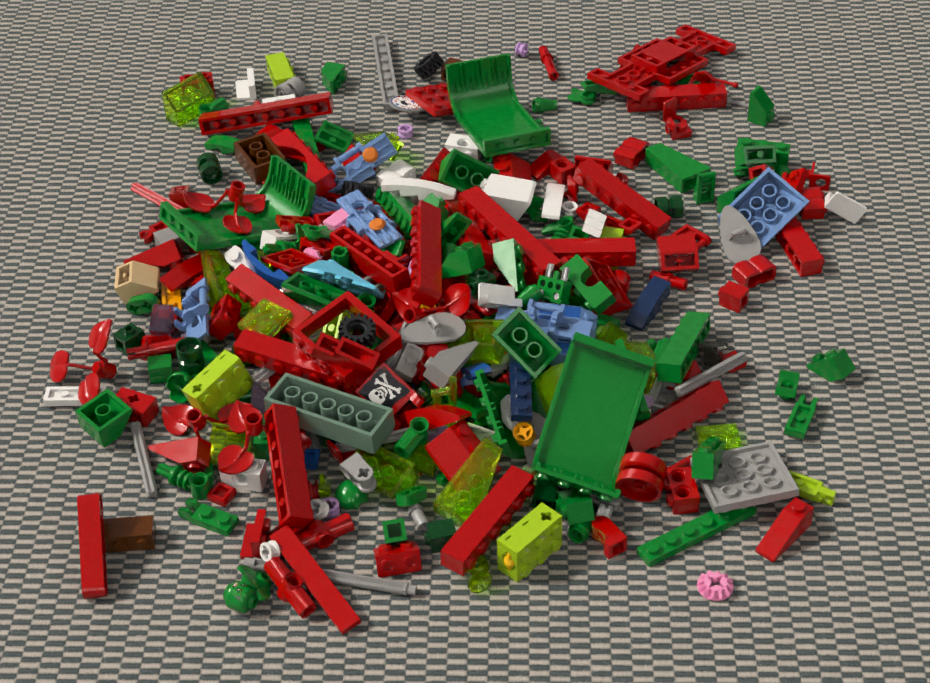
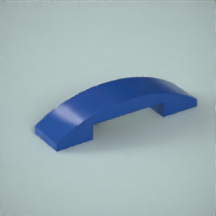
M244 239L242 247L249 269L278 290H282L281 284L289 276L280 269L274 273L259 261L256 248Z
M479 362L461 368L463 376L460 383L462 388L467 385H475L474 380L477 378L475 371L483 369L485 375H488L492 371L491 367L486 363Z

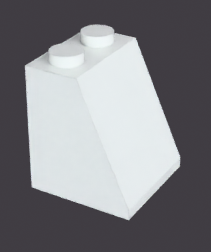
M491 173L488 179H483L480 188L518 221L531 204L537 182Z

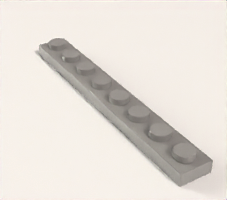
M372 35L383 109L394 110L389 105V99L393 96H398L388 35Z

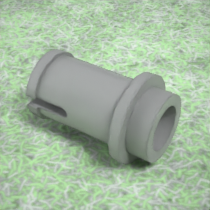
M418 503L409 506L408 516L413 519L419 531L427 530L426 523L430 521L424 514L423 506Z

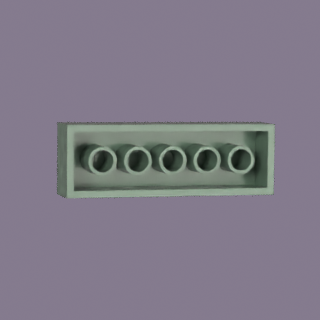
M285 373L263 399L266 411L273 403L295 406L297 416L299 417V428L372 454L376 453L395 428L392 408L289 373Z

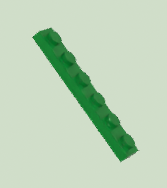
M750 506L714 514L713 510L638 546L636 553L648 567H651L755 515L757 508Z

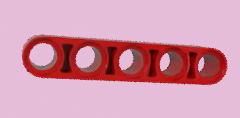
M101 493L78 495L77 510L82 595L84 599L107 597L108 584Z

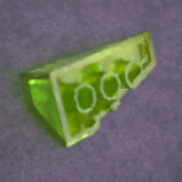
M212 249L201 251L204 277L207 278V285L209 287V308L212 310L213 306L226 294L242 303L240 311L251 307L249 302L244 303L238 294L233 295L228 290V283L225 278L232 271L229 269L230 264L219 251Z
M485 437L434 500L433 511L444 519L452 518L455 525L461 526L488 494L502 448Z

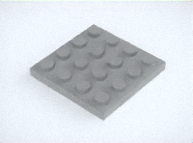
M772 441L724 450L717 476L713 480L698 479L714 514L799 496V488ZM692 457L690 458V465H691V467H692Z

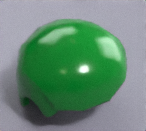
M175 371L168 377L166 388L170 391L169 398L176 403L188 401L182 389L193 380L189 373Z
M345 480L336 488L334 498L339 501L340 508L358 510L362 503L368 502L369 493L361 492L351 480Z

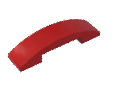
M586 202L576 209V214L585 221L589 208L601 213V207ZM606 215L607 218L604 222V226L624 229V235L632 234L643 226V222L630 217L622 221Z

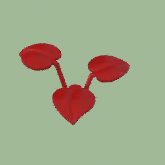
M235 180L232 181L230 189H226L225 193L215 203L210 196L202 193L184 191L183 197L186 204L192 210L200 213H209L211 208H216L228 195L229 200L235 203L234 216H224L222 220L224 227L235 233L249 234L252 230V223L245 216H237L238 205L248 212L261 213L265 208L266 194H244L245 184Z
M465 283L454 284L444 294V300L447 305L427 309L419 308L421 303L411 300L410 288L393 292L392 298L400 316L406 323L412 324L426 317L427 312L446 310L448 308L450 313L456 316L464 315L471 304V289Z
M111 319L97 323L90 331L89 347L93 349V354L100 359L92 367L68 363L69 353L65 350L57 351L50 362L49 374L51 380L55 383H60L65 379L68 371L67 367L93 371V373L86 376V380L82 381L78 388V399L83 405L99 395L100 378L112 379L117 371L115 364L109 363L107 358L100 355L108 343L113 321Z
M237 400L230 411L228 425L230 430L236 434L245 432L244 448L242 449L239 445H229L223 448L218 455V470L221 473L230 475L245 472L252 466L254 455L247 451L250 436H258L262 431L266 433L265 424H262L261 412ZM300 433L302 435L301 443L304 452L310 447L312 441L309 437Z
M234 403L228 404L218 411L217 416L220 421L209 417L208 414L203 415L198 408H193L189 405L163 406L162 420L167 431L175 436L184 435L189 427L194 430L196 437H200L199 430L204 429L207 420L216 425L223 424V429L226 432L234 433L228 425L229 414ZM211 446L210 462H212L213 464L215 460V450ZM200 468L199 471H190V470H188V471H189V472H193V473H197V472H203V473H204L205 468Z

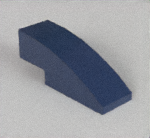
M654 276L635 302L625 321V325L642 332L659 313L661 304L670 295L671 282Z

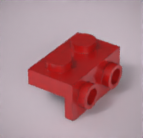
M257 509L255 523L247 524L240 553L241 559L245 557L262 559L260 545L268 542L267 534L271 530V519L267 518L266 509Z
M405 540L400 542L399 545L381 544L378 548L373 549L378 577L422 570L420 550L417 542Z

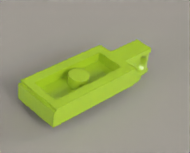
M788 470L799 488L800 497L818 503L821 502L825 505L832 506L834 504L836 491L828 489L823 485L822 481Z

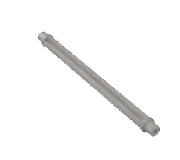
M257 557L244 558L243 565L253 570L266 572L263 568L266 562L263 559ZM284 562L290 572H294L288 563ZM322 569L332 583L405 596L407 594L416 595L417 585H411L409 582Z

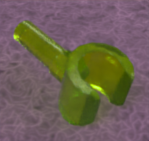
M320 474V484H318L319 496L330 497L331 485L325 484V476Z

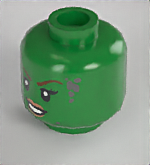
M240 580L227 585L223 594L226 606L242 614L254 609L259 601L255 588L241 584Z

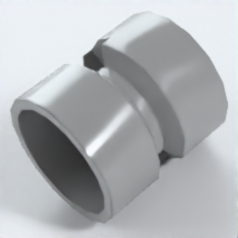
M296 76L275 87L276 97L294 94L295 98L302 97L306 93L304 83Z

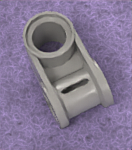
M356 452L339 464L345 477L351 480L361 492L370 493L376 489L377 481L373 476V469L359 453Z

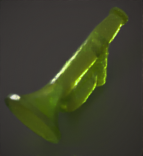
M449 377V386L431 390L433 405L457 407V377ZM449 395V403L442 404L441 396ZM459 421L447 424L446 426L450 427Z
M480 555L476 561L480 566H474L472 570L467 571L470 576L467 584L468 589L475 594L485 591L492 583V575L488 571L489 563L484 558V555Z

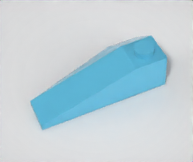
M318 260L302 269L307 276L322 280L352 294L361 295L368 292L373 294L375 298H384V294L376 286L339 265L334 260Z

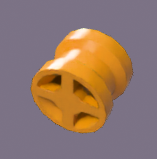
M520 422L513 428V436L522 447L531 446L533 440L536 439L533 427L527 422Z

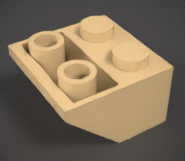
M130 261L116 267L114 289L126 305L133 296L146 293L156 294L159 292L160 269L136 261Z

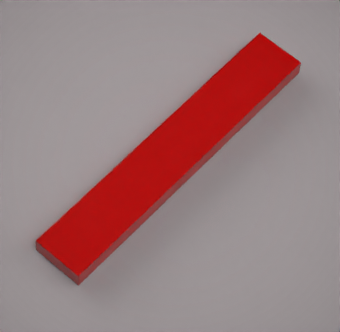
M285 525L269 536L270 540L278 543L282 557L292 570L302 577L304 586L342 635L361 623V619L288 525Z

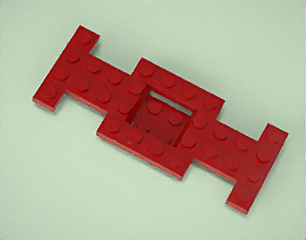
M684 24L676 28L675 34L681 36V38L677 39L672 36L664 40L656 38L618 57L617 63L623 66L618 70L609 73L596 68L587 73V79L595 84L603 85L607 89L619 92L621 95L628 96L634 101H641L648 97L650 92L649 89L643 86L655 80L662 82L664 85H671L707 66L709 59L702 57L703 55L712 50L718 51L722 55H728L736 50L737 44ZM674 59L679 60V63L667 68L668 62Z

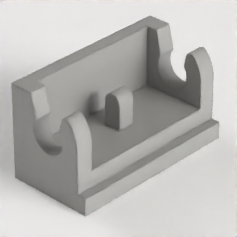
M656 377L648 395L653 396V404L650 407L651 414L676 400V392L666 387H675L676 383L657 381Z

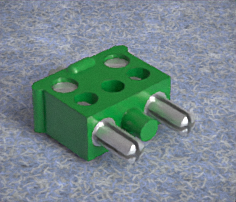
M548 263L545 276L539 275L537 286L543 295L540 299L542 302L549 301L569 305L573 283L567 281L570 268L563 267L560 280L561 272L554 270L552 278L554 264Z

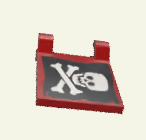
M385 362L355 391L363 399L393 409L394 431L402 423L395 414L409 399L418 408L425 402V398L411 388Z

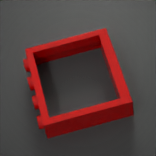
M346 291L292 330V342L296 344L297 349L304 351L310 361H315L324 373L331 375L334 382L340 383L346 390L370 373V371L348 368L345 370L340 366L312 357L311 354L315 343L308 337L347 310L351 314L354 313V316H357V313H361V317L364 314L368 315V319L371 317L373 322H375L376 335L384 341L373 349L380 353L374 369L403 348L401 335L349 291Z

